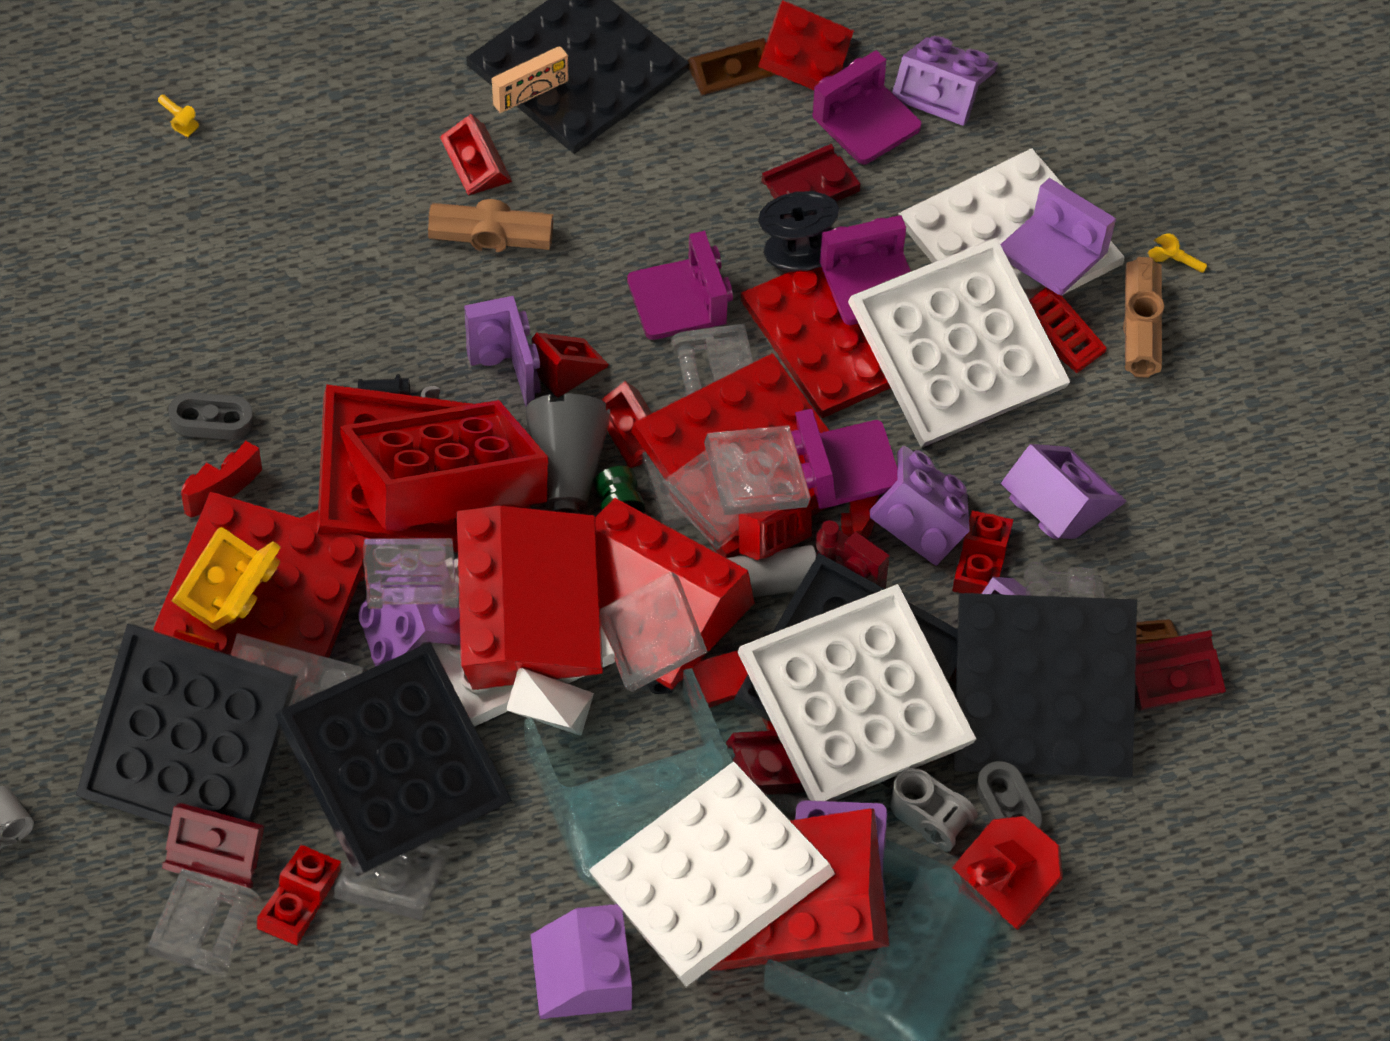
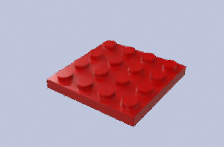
M822 267L808 271H790L741 292V302L821 419L891 388L860 325H847L843 322Z
M773 353L633 422L631 429L633 435L714 550L725 558L741 554L739 553V512L803 494L811 495L812 516L827 509L819 508L814 489H806L801 464H804L805 460L803 455L796 456L791 438V431L798 430L795 412L812 408L819 432H827L829 429ZM787 516V529H789V516ZM778 521L776 522V531H777V533H778Z
M326 384L323 397L317 534L353 533L370 538L372 542L458 552L457 518L442 524L426 523L411 526L403 531H385L369 509L341 437L340 426L471 405L473 403Z
M210 492L153 630L173 636L174 631L179 629L219 642L221 652L298 676L293 693L310 697L314 695L372 550V540L353 533L317 534L318 523ZM223 527L257 551L273 541L280 545L281 548L275 556L280 560L279 566L266 583L261 581L257 588L254 589L252 594L257 596L255 604L245 618L239 617L233 625L227 623L214 630L172 602L175 594L218 528Z

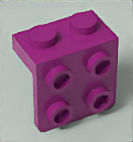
M877 50L863 58L855 59L847 68L833 76L823 78L814 87L812 118L858 163L863 165L877 159L918 134L921 130V121L884 86L886 59Z
M902 215L890 218H877L871 222L849 227L841 226L822 233L820 264L845 324H859L848 303L852 295L911 272L904 255L906 225Z
M705 231L689 234V259L636 270L628 274L627 284L644 334L648 339L656 340L727 324V302L733 301L732 287L728 277H721L719 270L722 265L719 250L716 245L710 246Z
M812 408L795 412L798 430L791 431L796 456L803 455L805 463L801 464L806 489H814L820 509L884 494L898 480V468L881 421L872 420L820 433Z

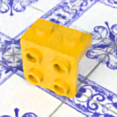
M223 527L218 528L175 594L172 602L214 630L227 623L233 625L239 617L245 618L255 604L257 596L252 594L254 589L257 588L261 581L266 583L276 571L280 560L275 556L281 546L273 541L257 551Z

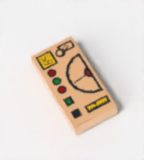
M561 46L556 47L493 77V105L499 113L567 82L568 55Z

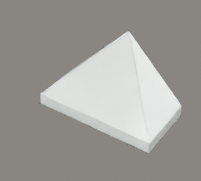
M519 668L506 711L582 736L594 693L530 670Z

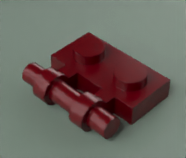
M825 521L817 533L816 547L819 551L816 553V557L820 553L886 589L890 555L856 531L848 537L839 530V526L835 521Z

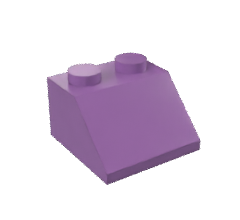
M1030 444L1001 482L1011 493L1009 496L1010 500L1021 510L1031 512L1040 520L1038 524L1040 529L1056 540H1059V538L1076 539L1126 502L1116 490L1073 450L1064 446Z
M618 904L575 908L531 934L540 1019L632 1010V983L623 910Z

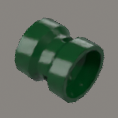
M627 466L610 467L596 476L594 486L597 496L603 500L601 510L614 498H617L640 512H645L642 495L636 491L638 481L632 468Z

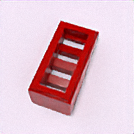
M1046 287L1029 299L1058 358L1074 372L1078 373L1106 352L1107 347L1061 295ZM1057 320H1060L1062 322L1055 328H1052L1050 326ZM1071 331L1074 333V335L1066 341H1063L1061 339ZM1082 342L1088 345L1077 354L1072 352Z
M808 494L739 512V553L755 560L770 557L778 551L787 549L812 536L811 495ZM787 516H789V530H787ZM777 521H778V533H777V531H776V522H777Z

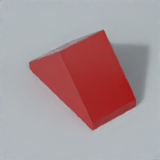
M538 332L532 337V344L535 343L540 360V368L536 369L539 379L557 398L609 366L584 338Z

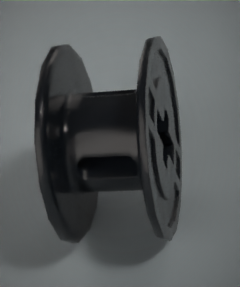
M802 191L785 194L768 202L760 211L758 218L762 230L771 236L765 242L763 251L767 262L778 269L787 271H808L821 267L822 233L834 229L831 226L837 221L839 207L836 201L823 193Z

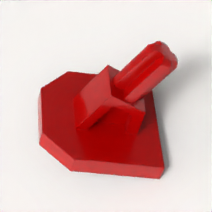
M1025 816L993 819L949 871L1018 930L1063 879L1061 847Z

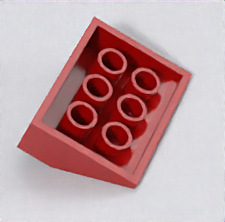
M500 400L340 426L341 437L369 509L385 531H403L411 526L426 523H446L451 519L457 518V511L492 506L528 508L532 504L547 502L548 456Z
M614 498L595 517L601 627L617 659L666 687L673 689L754 605L749 572L744 567Z
M492 506L457 511L461 667L472 690L514 685L519 668H524L555 680L603 674L597 536L594 515L509 506Z
M868 808L790 820L800 833L829 862L835 875L709 970H728L889 947L875 809Z

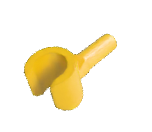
M166 95L159 96L158 102L174 116L171 120L172 128L188 138L199 127L198 121L194 120L196 116L194 108L188 105L182 108Z
M1170 233L1163 234L1154 239L1162 247L1156 246L1148 251L1149 257L1153 258L1155 262H1163L1173 258L1201 273L1207 267V264L1181 250L1178 239Z

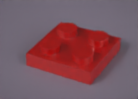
M782 0L777 9L758 67L814 90V87L823 78L833 76L842 70L854 30Z

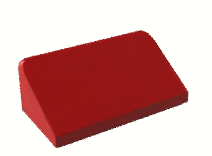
M472 114L440 136L468 195L512 182L485 125Z
M624 381L601 400L606 403V411L610 409V422L607 431L627 465L633 468L651 461L631 432L633 422L652 412L638 389Z

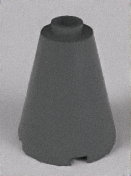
M564 394V401L550 402L551 395L541 396L532 400L526 406V421L530 436L548 456L547 502H545V506L556 512L579 514L580 510L588 506L610 422V409L606 411L605 402L587 395Z

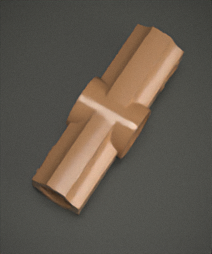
M495 199L480 201L476 207L432 203L429 212L428 239L470 242L479 251H482V248L496 249V252H502L506 246L550 250L554 214L514 211L506 203Z
M1138 257L1132 262H1127L1125 267V318L1123 323L1125 333V370L1131 372L1134 377L1149 378L1152 374L1161 372L1162 315L1164 310L1162 299V265L1156 263L1150 257Z

